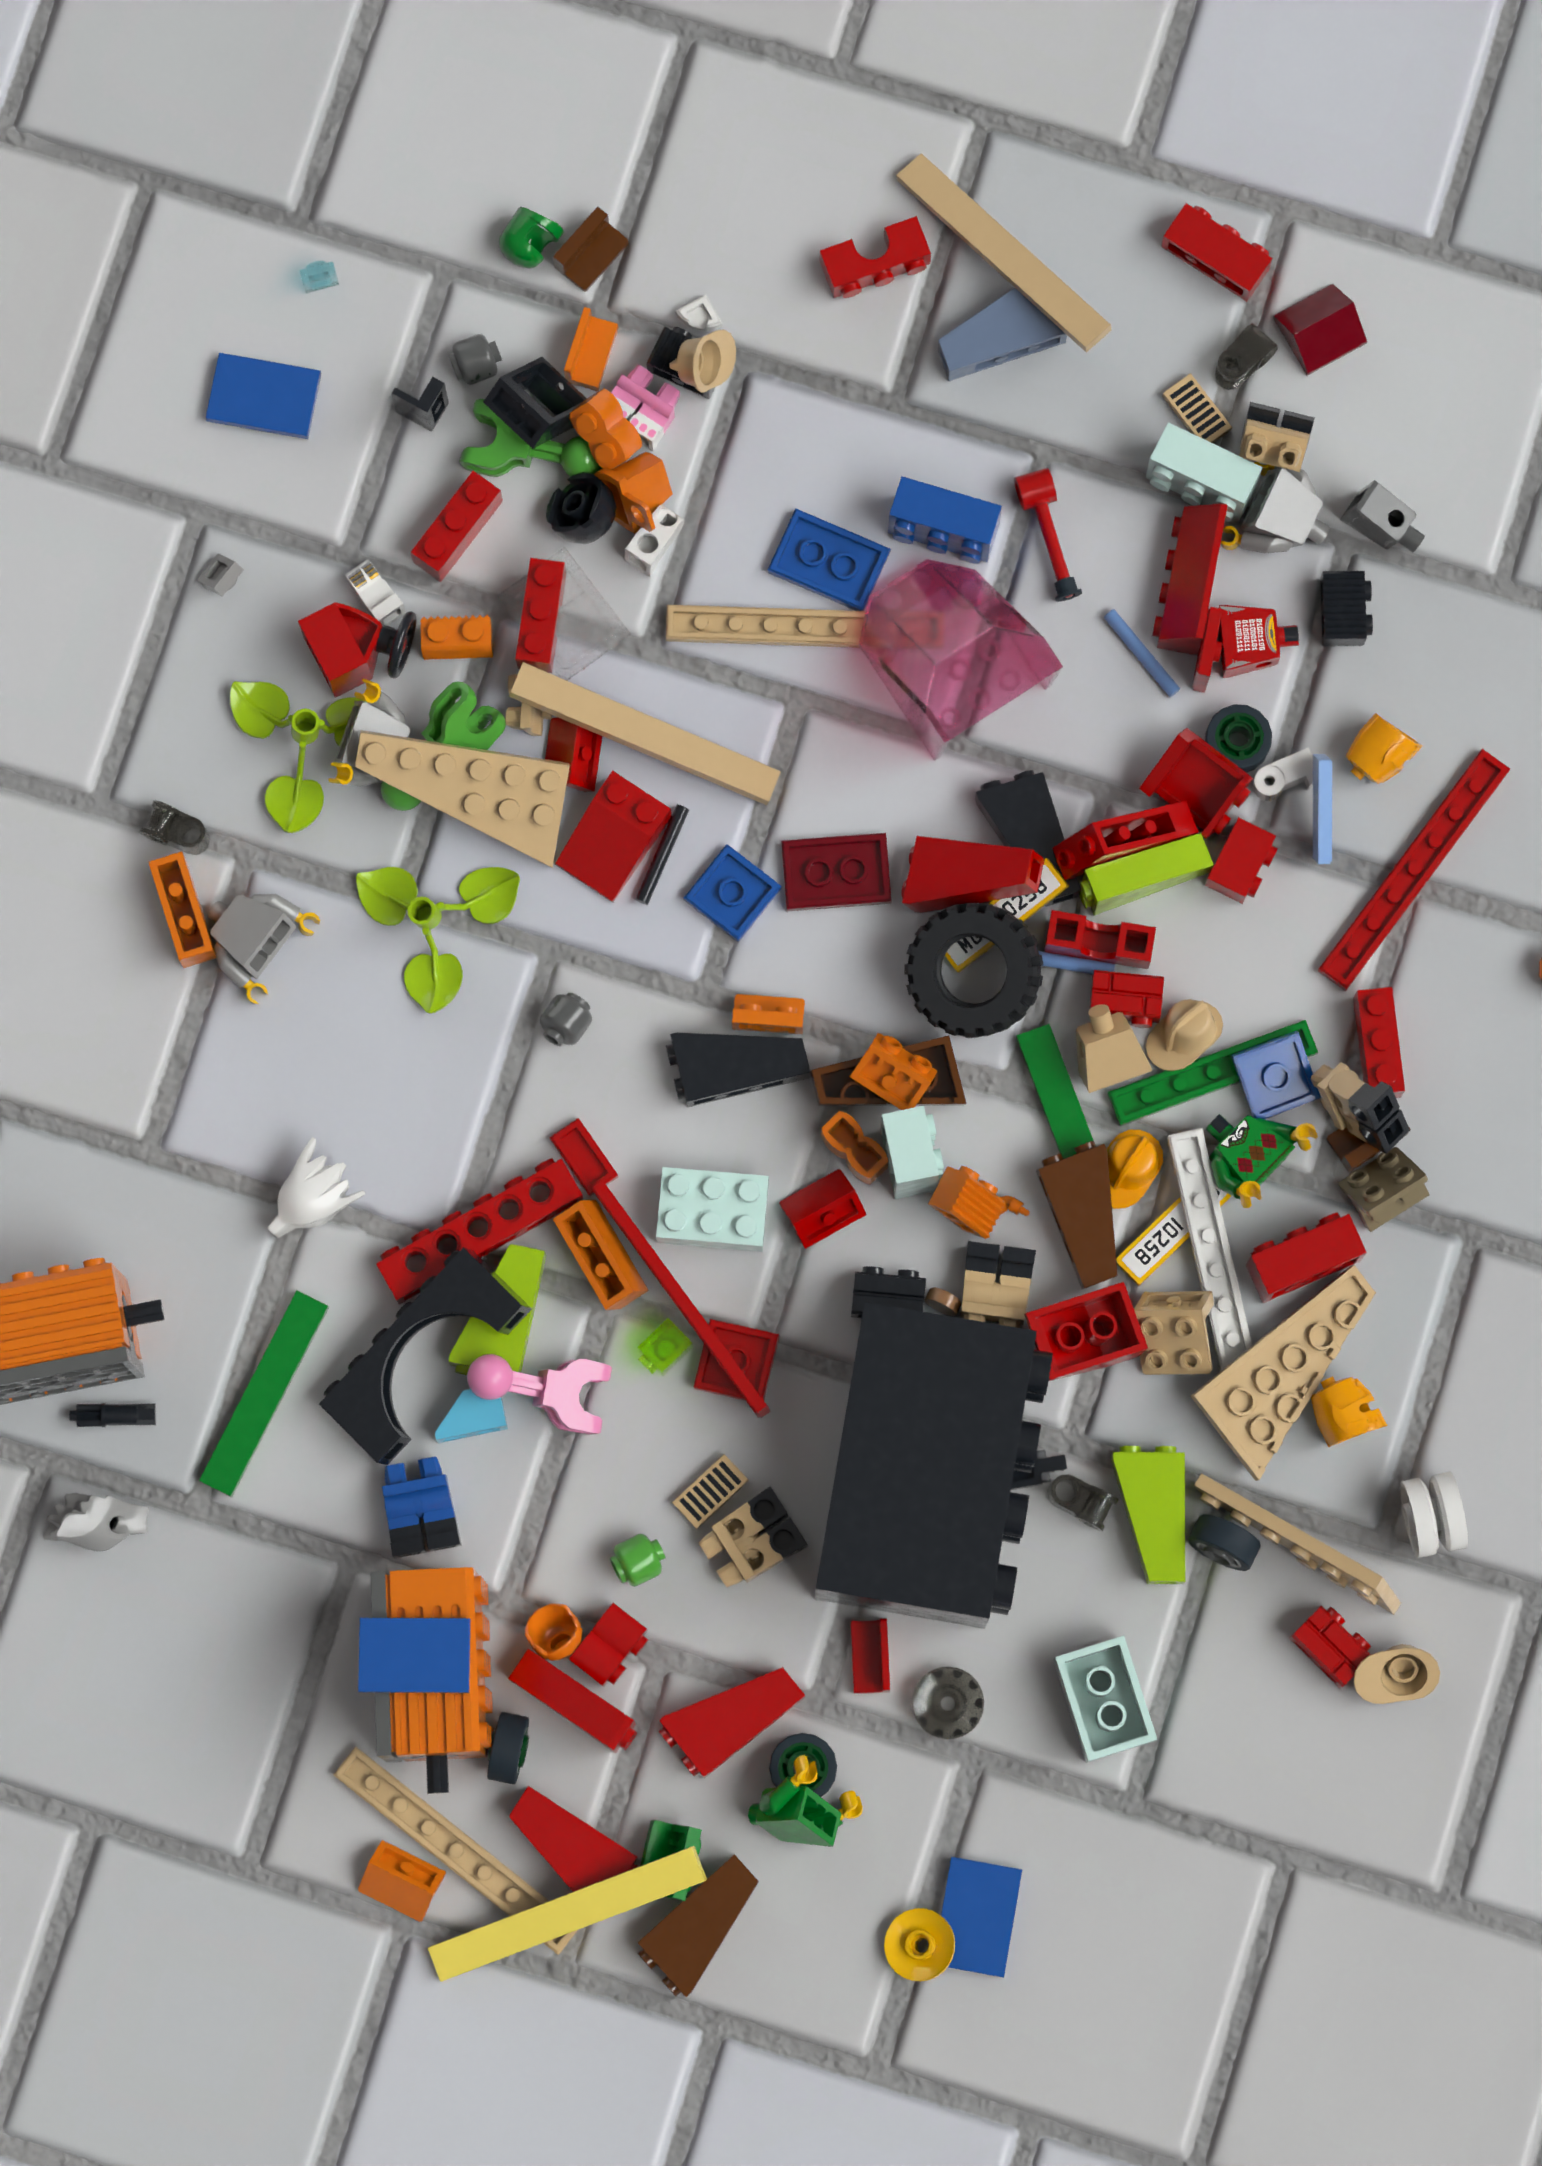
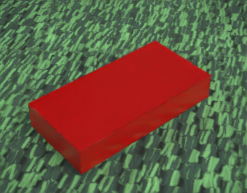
M579 1118L549 1137L589 1197L594 1194L593 1186L603 1180L608 1185L619 1177Z

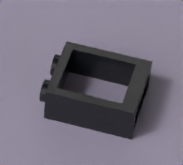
M540 357L500 377L483 403L534 449L574 428L569 413L587 398L548 361ZM559 383L563 384V390L560 389ZM528 389V390H529L539 401H541L555 416L552 417V416H551L542 406H540L525 390Z

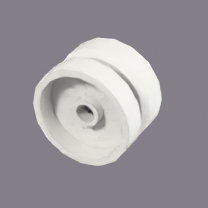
M1451 1471L1432 1475L1429 1481V1492L1425 1483L1420 1478L1400 1482L1404 1524L1416 1558L1427 1557L1437 1553L1439 1548L1438 1535L1443 1547L1448 1552L1468 1547V1531L1462 1499L1455 1477Z

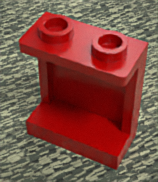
M1186 728L1176 736L1139 789L1149 797L1156 793L1169 804L1187 801L1195 824L1204 830L1201 834L1207 839L1214 832L1220 835L1232 819L1227 814L1234 805L1240 808L1251 794L1247 787L1254 778L1190 729Z

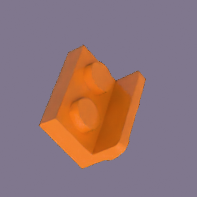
M736 994L732 1014V1030L803 1035L805 1001L802 998Z
M877 1033L850 1075V1078L898 1109L904 1110L914 1108L933 1081L937 1070L923 1056H914L905 1050L897 1039Z

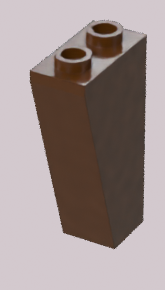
M1094 1140L1075 1147L1076 1155L1063 1159L1061 1153L1041 1160L1043 1167L1036 1170L1081 1289L1118 1276L1107 1149L1105 1144L1096 1147Z
M734 1854L692 1892L685 1901L681 1902L638 1942L642 1949L637 1954L651 1969L658 1965L666 1974V1977L661 1981L675 1996L682 1992L685 1997H688L693 1992L759 1881Z

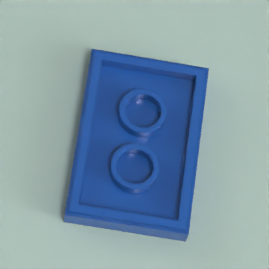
M219 353L206 413V421L308 439L321 379V370Z
M795 508L767 573L853 610L864 611L891 549Z
M360 1618L358 1692L470 1693L471 1619Z
M951 1857L941 1916L947 1920L955 1937V1951L948 1968L1004 1978L1022 1869Z

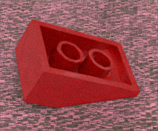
M612 770L591 801L555 865L606 899L614 902L670 821L672 816L671 808Z
M1124 1282L1024 1314L1029 1329L1037 1331L1035 1339L1036 1349L1053 1353L1049 1381L1106 1368L1137 1358L1148 1349Z

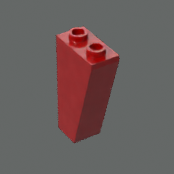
M1182 801L1092 822L1052 849L1064 879L1068 880L1084 875L1085 869L1193 836L1199 832L1187 801Z
M916 836L915 846L911 848L909 853L910 869L908 878L902 885V903L914 912L924 913L946 909L957 904L982 903L1038 893L1045 859L1033 849Z
M530 1649L526 1651L508 1677L511 1682L614 1753H617L619 1748L626 1751L637 1735V1732L633 1729L636 1723L632 1718Z
M782 1667L663 1716L659 1720L663 1728L658 1732L671 1748L677 1744L686 1756L681 1761L693 1776L700 1772L706 1778L805 1698V1694Z
M530 1786L526 1788L509 1815L510 1819L573 1892L639 1867L635 1864L639 1857Z

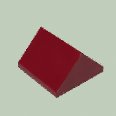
M1334 284L1273 316L1275 323L1307 376L1368 342L1354 302Z

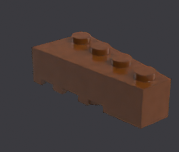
M949 1035L903 1047L914 1056L920 1055L929 1060L932 1067L937 1070L933 1081L916 1106H964L967 1104ZM862 1057L811 1070V1078L818 1106L894 1105L850 1078Z

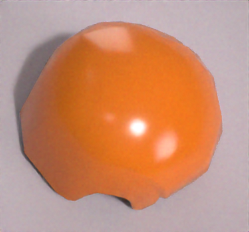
M550 1603L537 1609L528 1618L525 1636L532 1649L545 1660L557 1661L571 1655L581 1644L583 1629L578 1618L567 1605Z

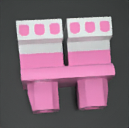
M637 365L627 377L623 374L620 376L617 385L611 393L618 400L623 411V417L630 421L638 431L642 444L654 451L675 418L674 408L679 400L680 391L669 383H664L658 393L654 395L646 390L654 378L653 374L641 365Z

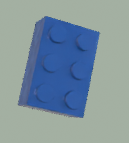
M901 476L889 514L888 533L892 534L895 540L905 544H913V541L926 544V548L935 553L946 554L949 551L960 554V558L969 563L979 564L980 561L988 563L1000 524L1002 506Z

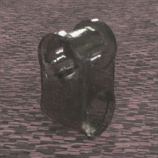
M1251 323L1220 355L1215 371L1216 382L1227 390L1239 388L1252 374L1272 358L1279 346L1254 323ZM1233 367H1236L1238 369V371L1234 369L1230 372L1226 371V368L1232 369Z
M153 800L151 805L153 811L146 826L140 828L139 833L141 835L191 855H198L206 851L210 843V835L199 819L185 814L166 803ZM189 830H200V836L195 842L187 843L184 841V836Z
M1069 1474L1055 1478L1050 1483L1047 1491L1048 1499L1055 1507L1101 1532L1105 1528L1103 1522L1112 1505H1117L1119 1501L1117 1497L1107 1491L1089 1485ZM1066 1482L1073 1487L1074 1496L1072 1500L1063 1501L1057 1497L1056 1486L1058 1483ZM1100 1501V1505H1099V1507H1098V1509H1097L1095 1515H1093V1512H1094V1510H1095V1508H1096L1098 1502Z

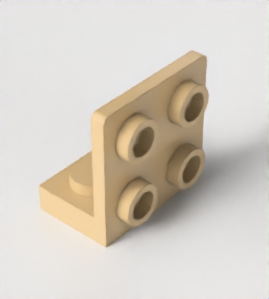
M1212 1291L1144 1292L1134 1311L1148 1349L1140 1355L1143 1374L1211 1373L1213 1367L1205 1319L1214 1305Z

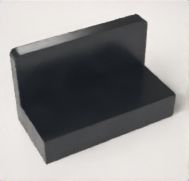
M435 377L431 378L419 400L398 388H394L391 393L396 413L431 432L449 404L445 383Z

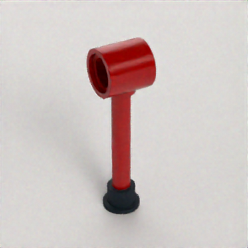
M1044 468L1014 477L1015 489L1022 510L1035 509L1057 580L1054 583L1057 591L1056 602L1066 601L1081 595L1082 590L1077 588L1074 577L1069 575L1048 504L1057 501L1056 489L1049 469Z

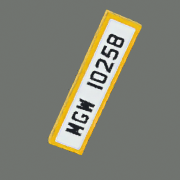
M1045 858L1038 893L993 900L988 904L1004 908L1012 912V915L1017 919L1025 922L1067 889L1069 885L1051 861ZM966 937L955 942L948 949L945 957L954 969L960 973L995 944L982 937Z
M1216 1186L1220 1207H1222L1232 1196ZM1180 1197L1116 1258L1117 1265L1138 1286L1190 1238Z

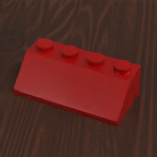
M1228 505L1184 506L1182 516L1174 517L1171 537H1176L1177 543L1175 550L1168 549L1165 570L1171 571L1169 583L1162 582L1158 603L1165 604L1163 617L1156 616L1152 636L1159 637L1157 648L1198 656L1203 639Z

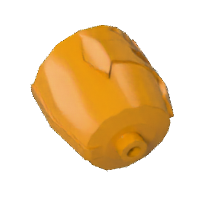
M1375 713L1358 732L1346 753V758L1354 765L1350 772L1359 780L1366 776L1369 780L1380 784L1398 774L1404 768V762L1411 760L1421 749L1422 745Z
M1332 1376L1320 1382L1323 1389L1311 1397L1317 1425L1328 1447L1387 1426L1379 1408L1370 1410L1368 1403L1374 1401L1371 1392L1357 1378L1349 1377L1335 1381Z

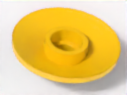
M925 1908L907 1910L893 1920L886 1932L884 1940L885 1956L891 1968L905 1979L919 1982L934 1979L942 1974L952 1961L955 1951L953 1930L947 1920L935 1911ZM926 1939L929 1944L928 1949L921 1953L918 1950V1943Z

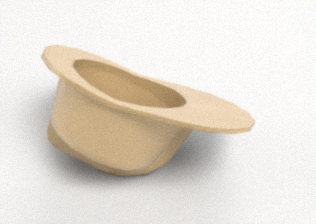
M724 329L716 330L700 338L685 340L680 346L677 358L669 363L670 368L678 371L680 380L685 384L696 387L701 393L707 392L724 383L731 375L736 362L735 340L731 333Z
M1188 999L1174 1004L1168 1011V1014L1148 1035L1146 1043L1148 1057L1155 1066L1162 1070L1176 1071L1186 1068L1221 1036L1223 1029L1222 1016L1215 1007L1203 1000Z
M1400 1644L1392 1646L1386 1651L1371 1654L1361 1661L1355 1670L1353 1682L1356 1692L1364 1700L1373 1704L1424 1698L1433 1692L1439 1683L1440 1669L1438 1662L1430 1653L1412 1645Z

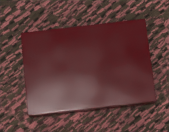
M886 833L781 841L787 912L892 903Z

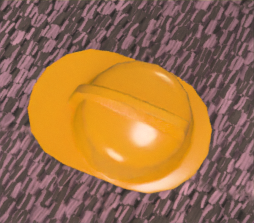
M1127 1130L1119 1133L1107 1147L1111 1202L1114 1209L1127 1208L1136 1204L1144 1196L1163 1164V1150L1155 1137L1143 1130Z

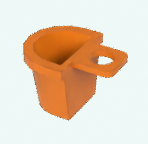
M644 452L613 469L602 468L594 474L613 493L617 507L614 520L634 534L641 527L649 532L655 529L652 513L673 494L662 459L651 453Z

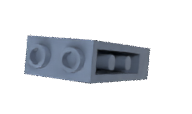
M1014 288L938 340V353L948 381H952L1066 343L1067 335Z

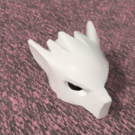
M314 1137L310 1139L302 1151L293 1170L279 1191L277 1201L278 1215L267 1227L277 1238L296 1228H314L326 1224L340 1210L366 1194L362 1190L345 1196L349 1189V1182L347 1179L340 1182L343 1171L346 1168L343 1162L324 1166L327 1157L323 1155L309 1162L316 1147L317 1140Z

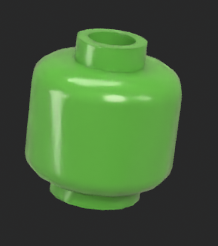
M637 1534L615 1545L613 1549L614 1556L610 1557V1561L620 1582L624 1583L627 1581L629 1585L635 1587L659 1576L662 1572L660 1561L666 1557L657 1539L650 1541L646 1535Z

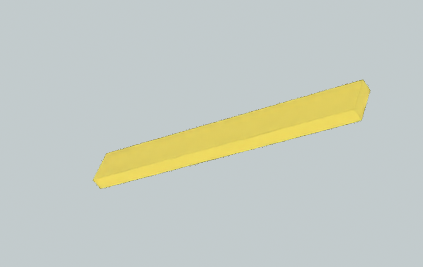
M694 1846L437 1943L428 1947V1951L439 1980L442 1982L705 1882L707 1878Z

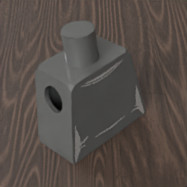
M1375 480L1356 494L1340 518L1345 524L1385 549H1389L1399 542L1408 550L1414 552L1425 538L1424 534L1410 525L1417 515L1415 511Z

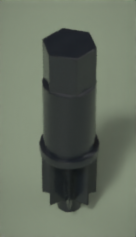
M77 1404L76 1410L69 1411V1420L77 1421V1427L102 1426L104 1428L116 1425H156V1404Z

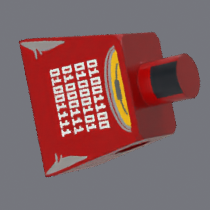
M1219 605V608L1223 609L1218 632L1219 641L1223 642L1221 650L1223 678L1275 666L1280 660V647L1299 646L1297 625L1278 627L1276 610Z

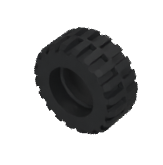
M988 903L957 904L947 907L945 910L937 912L928 918L929 921L924 926H920L915 933L916 938L914 942L909 944L906 953L909 955L908 964H904V975H908L909 985H906L908 994L913 996L916 1002L914 1006L918 1012L923 1013L928 1018L927 1021L934 1027H940L945 1030V1033L954 1036H965V1038H977L999 1033L1020 1021L1027 1014L1026 1012L1030 1006L1034 1005L1038 997L1036 995L1038 988L1042 986L1043 980L1041 975L1043 959L1037 949L1039 944L1035 936L1031 935L1027 930L1028 926L1021 919L1013 916L1012 912ZM966 937H982L991 941L1001 950L1006 961L1007 974L1004 985L993 998L982 1003H968L959 1000L949 992L942 978L941 968L946 952L955 942Z

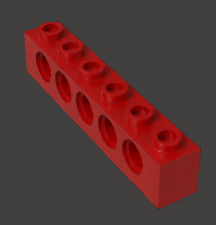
M550 1158L534 1168L536 1173L526 1179L518 1176L510 1180L503 1186L505 1191L494 1197L491 1193L480 1197L473 1202L475 1208L462 1214L461 1211H456L442 1220L443 1226L432 1232L429 1228L420 1231L411 1237L413 1243L401 1250L399 1246H395L380 1255L382 1260L376 1263L398 1304L400 1305L421 1293L420 1288L423 1283L431 1276H437L445 1268L444 1262L449 1255H444L438 1251V1245L442 1239L453 1238L457 1241L456 1250H461L464 1247L474 1251L482 1258L564 1212L580 1200H584L580 1189L562 1158L554 1162L553 1158ZM538 1185H544L550 1190L549 1197L543 1202H536L530 1197L532 1189ZM506 1203H514L519 1207V1213L515 1218L507 1220L500 1216L501 1207ZM476 1220H482L488 1224V1231L481 1237H474L469 1233L470 1225ZM421 1255L426 1258V1266L422 1271L411 1272L407 1269V1262L412 1256Z

